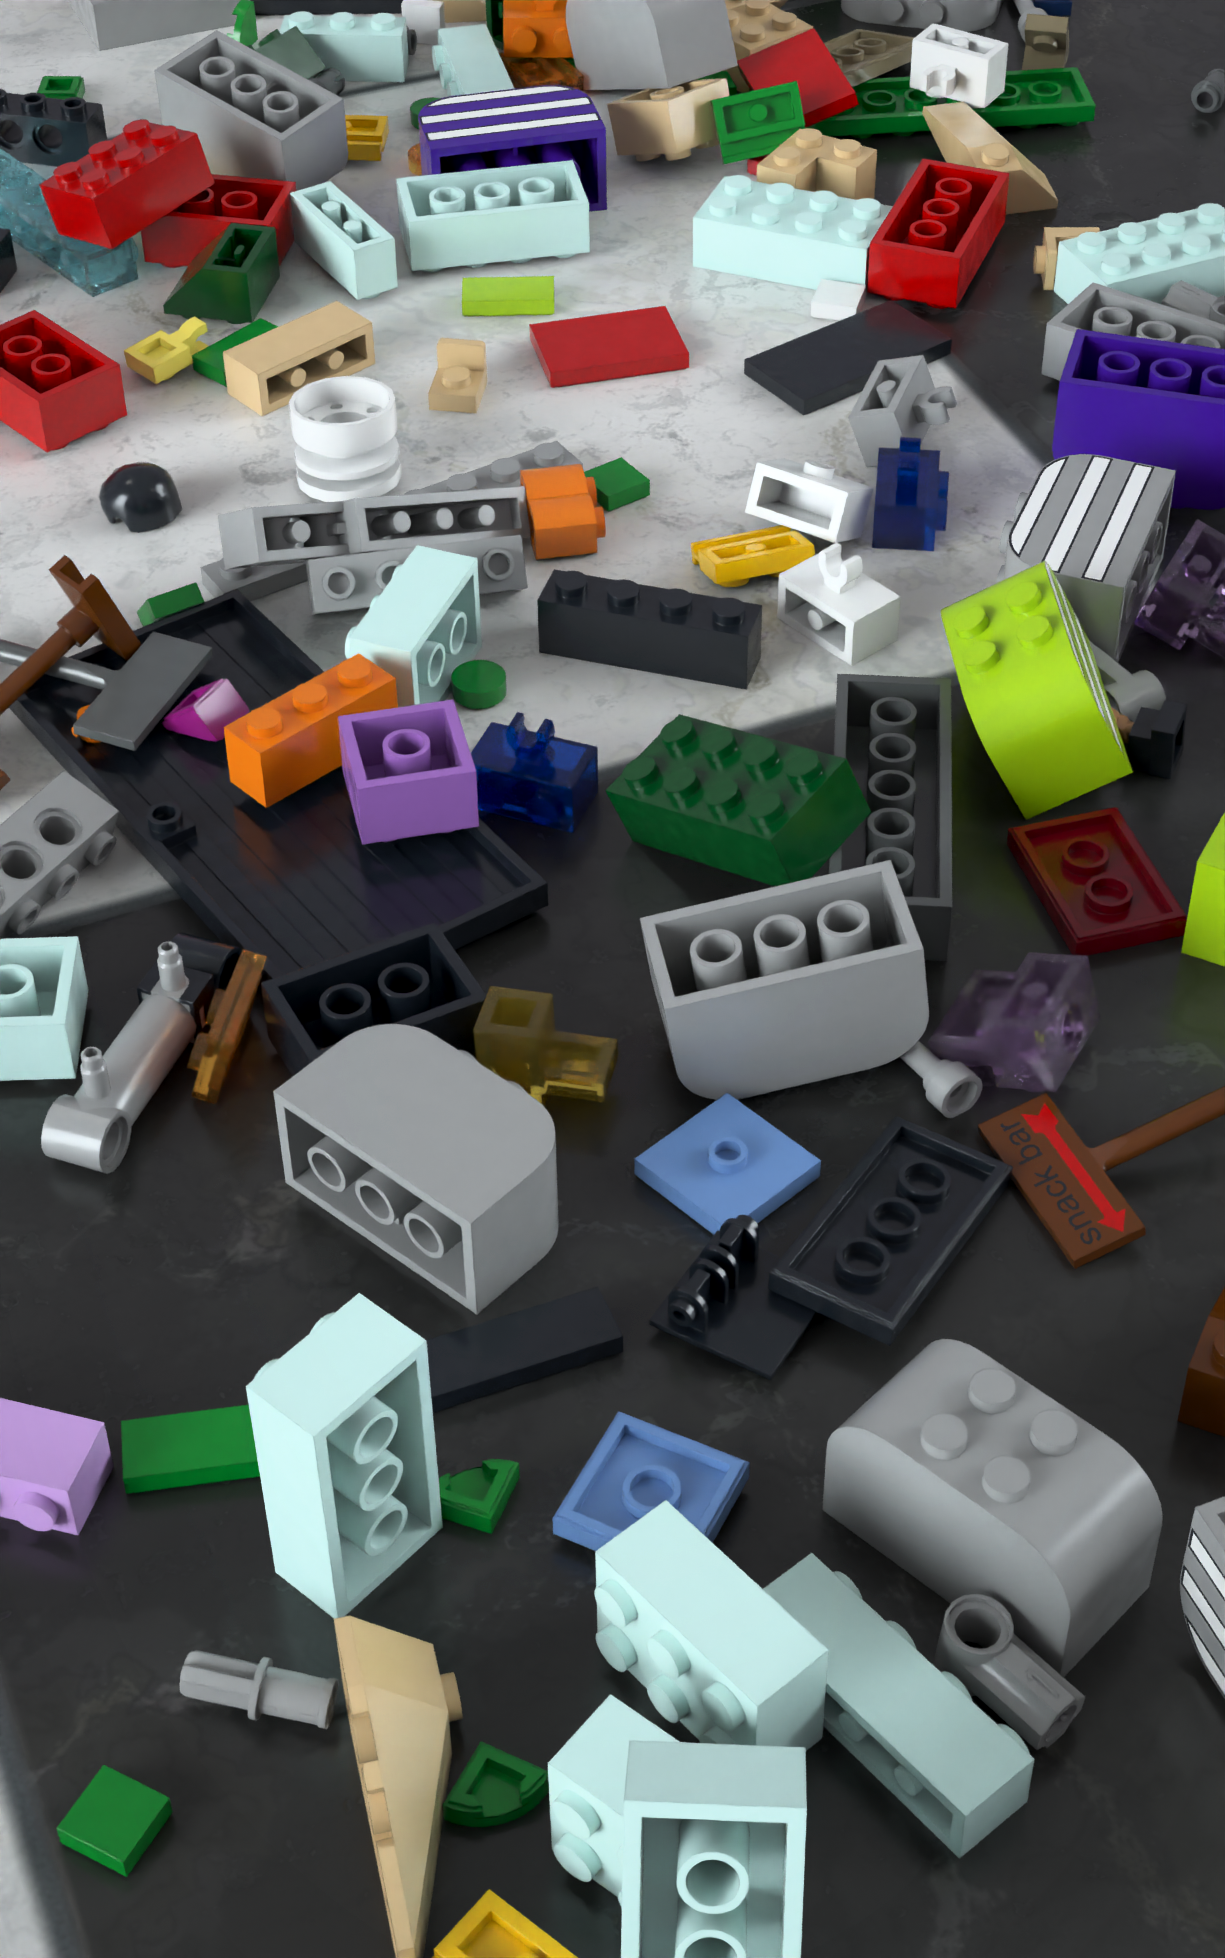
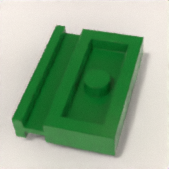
M797 81L710 100L723 164L768 155L799 129H805Z

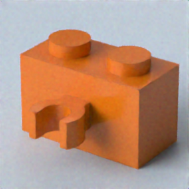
M503 0L504 57L574 58L566 25L567 0Z

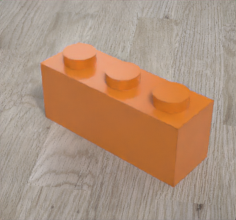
M358 653L224 726L230 782L265 808H268L342 766L338 716L398 708L396 678Z

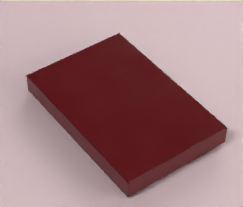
M1117 807L1008 829L1007 846L1074 958L1179 937L1185 934L1186 913Z

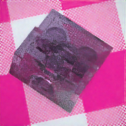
M1197 519L1159 578L1133 624L1178 650H1181L1187 638L1190 637L1225 658V535ZM1214 594L1219 595L1214 606L1210 605L1209 602Z
M1029 952L1016 972L975 970L929 1039L931 1052L940 1060L959 1061L967 1067L992 1066L996 1087L1024 1089L1035 1093L1043 1091L1057 1092L1100 1020L1088 956Z

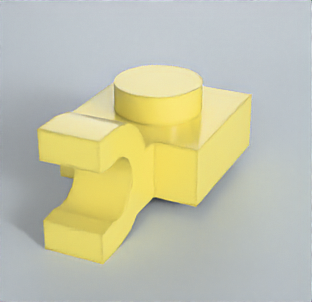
M194 316L183 323L179 330L170 335L162 330L157 331L124 350L127 367L155 384L172 378L177 372L193 364L192 355L208 347V345L200 340L196 341L200 335L208 331L206 323Z

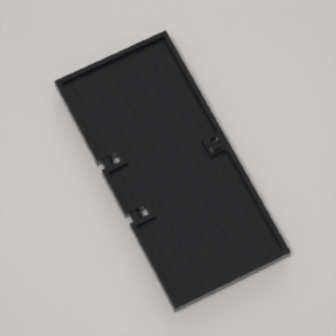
M238 589L133 631L141 644L154 631L212 647L213 652L212 658L135 751L104 742H86L80 736L76 738L72 734L71 728L77 721L78 710L81 707L91 705L103 691L101 689L44 674L9 707L72 777L119 811L115 825L222 943L239 947L242 950L244 967L260 985L262 982L433 922L437 924L451 946L456 950L548 906V883L480 818L479 827L362 845L342 766L270 807L265 808L230 782L225 737L216 742L207 741L170 731L162 724L163 718L193 690L221 678L223 680L227 678L248 706L250 713L252 710L265 705L324 672ZM103 643L68 657L111 670H120L127 662Z

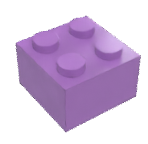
M454 699L338 716L342 770L362 845L479 827L477 773Z

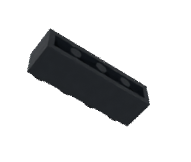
M554 569L537 600L539 653L746 690L761 658L762 605L742 602L736 598H718L689 593L683 589H665L637 584L631 580H613L585 575L579 571Z

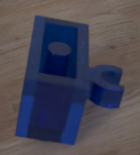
M900 437L899 448H879L872 548L934 551L935 532L946 531L949 471H939L940 451L920 450L921 438Z
M520 712L516 713L508 726L491 722L471 752L477 773L478 810L573 833L598 793V747L554 737L555 727L552 720L549 719L543 721L537 732L529 731L524 725V713Z

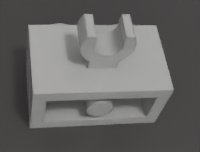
M924 355L878 361L848 419L866 467L882 465L898 467L911 463L930 425H941L949 422L950 418L946 408H954L957 405L952 387H934Z

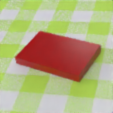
M814 28L737 61L739 72L750 91L797 81L805 128L859 105L856 92Z
M666 306L529 324L531 343L552 388L689 368V352Z

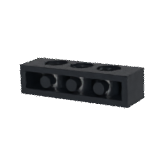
M0 89V160L59 167L65 163L78 161L89 154L88 150L91 146L107 141L102 104L86 102L79 97L56 99L48 98L41 93L22 95L6 93L5 90Z

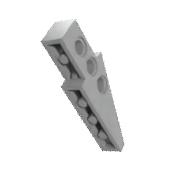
M525 486L251 507L218 515L225 569L294 563L306 564V561L309 559L520 534L522 540L531 538Z

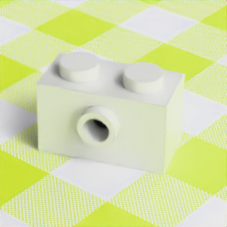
M785 458L757 462L745 513L833 543L861 537L874 488L834 475V466L819 461L806 460L804 465Z

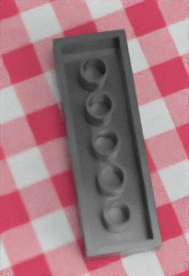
M837 674L833 755L847 759L871 813L829 858L828 874L891 860L922 943L924 959L947 961L952 915L951 678Z

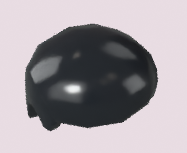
M149 462L126 464L115 469L103 482L99 492L101 507L109 522L114 524L116 522L115 517H118L124 521L131 532L140 533L158 529L172 522L182 511L178 491L171 475L164 468Z

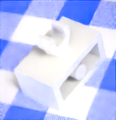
M933 23L913 39L910 88L924 91L926 95L933 98L946 97L965 102L970 108H985L1004 92L1008 43Z
M835 543L779 574L777 618L850 666H853L897 641L901 596L862 573L863 564L860 556L855 555L843 561L841 559V545Z

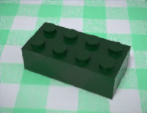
M681 714L666 724L652 743L636 759L628 763L623 773L605 790L632 841L772 886H780L812 878L871 813L846 758Z

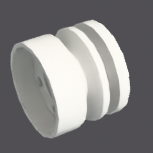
M341 376L309 383L294 392L289 401L292 434L294 441L297 443L294 449L297 464V480L299 488L312 498L325 502H335L353 498L379 497L397 486L402 473L398 457L400 454L399 444L394 436L398 426L396 402L391 388L380 381L366 377Z

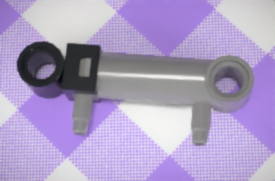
M183 932L177 934L171 941L163 942L158 947V959L137 987L139 1006L103 1056L101 1050L96 1047H87L81 1052L82 1063L80 1069L83 1084L74 1096L67 1094L59 1096L50 1107L41 1135V1146L46 1156L106 1174L115 1171L126 1154L130 1142L131 1126L188 1045L198 1048L202 1046L220 1020L218 1006L224 1007L229 1005L236 996L244 972V955L239 947Z

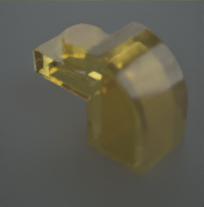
M490 986L473 1029L477 1061L506 1081H513L519 1084L544 1107L548 1095L604 1102L619 1058L618 1039L555 1031L553 994Z

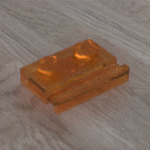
M503 52L499 53L514 88L560 85L584 92V76L563 57L514 58L504 57Z
M243 949L227 990L217 988L205 1024L212 1027L209 1034L199 1032L187 1068L198 1071L192 1097L213 1104L217 1103L249 1021L262 977L261 973L267 959L266 956Z

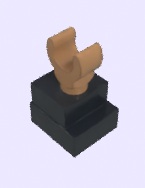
M1164 700L1160 710L1141 707L1135 722L1130 721L1125 715H1120L1118 711L1111 707L1123 744H1128L1127 756L1132 770L1171 779L1184 747L1187 704Z

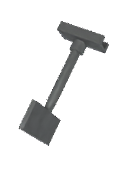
M153 631L120 670H111L63 656L45 674L103 690L73 724L74 734L135 751L212 658L213 652L212 647ZM0 639V662L19 667L37 649Z

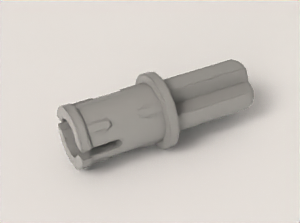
M195 1650L189 1652L184 1661L179 1684L180 1693L185 1697L247 1710L248 1718L257 1721L261 1714L314 1724L318 1725V1728L328 1729L336 1705L339 1680L335 1678L325 1679L273 1667V1660L269 1657H263L259 1663Z

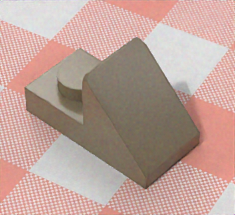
M1027 14L1025 24L1026 46L1022 70L1065 68L1069 54V17Z

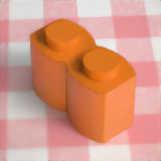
M581 464L520 470V487L525 486L531 534L530 541L535 559L597 553V538L605 537L606 526L602 506L597 507L594 477H585Z

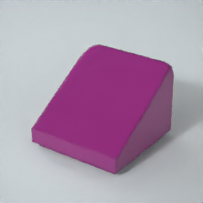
M221 678L193 690L163 718L162 724L167 730L216 742L225 737L223 727L248 714L249 708L227 678L224 680Z

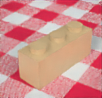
M335 301L223 352L227 392L259 415L264 416L288 405L294 392L309 383L325 378L350 376L374 365L375 353L372 322L340 302Z

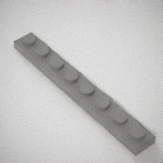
M558 441L540 444L532 450L509 458L497 459L492 464L473 471L455 474L445 481L428 487L410 490L404 495L520 487V470L581 464L583 467V463ZM222 558L220 561L200 567L202 583L215 598L238 589L251 602L308 581L306 564L303 563L225 569L224 558Z

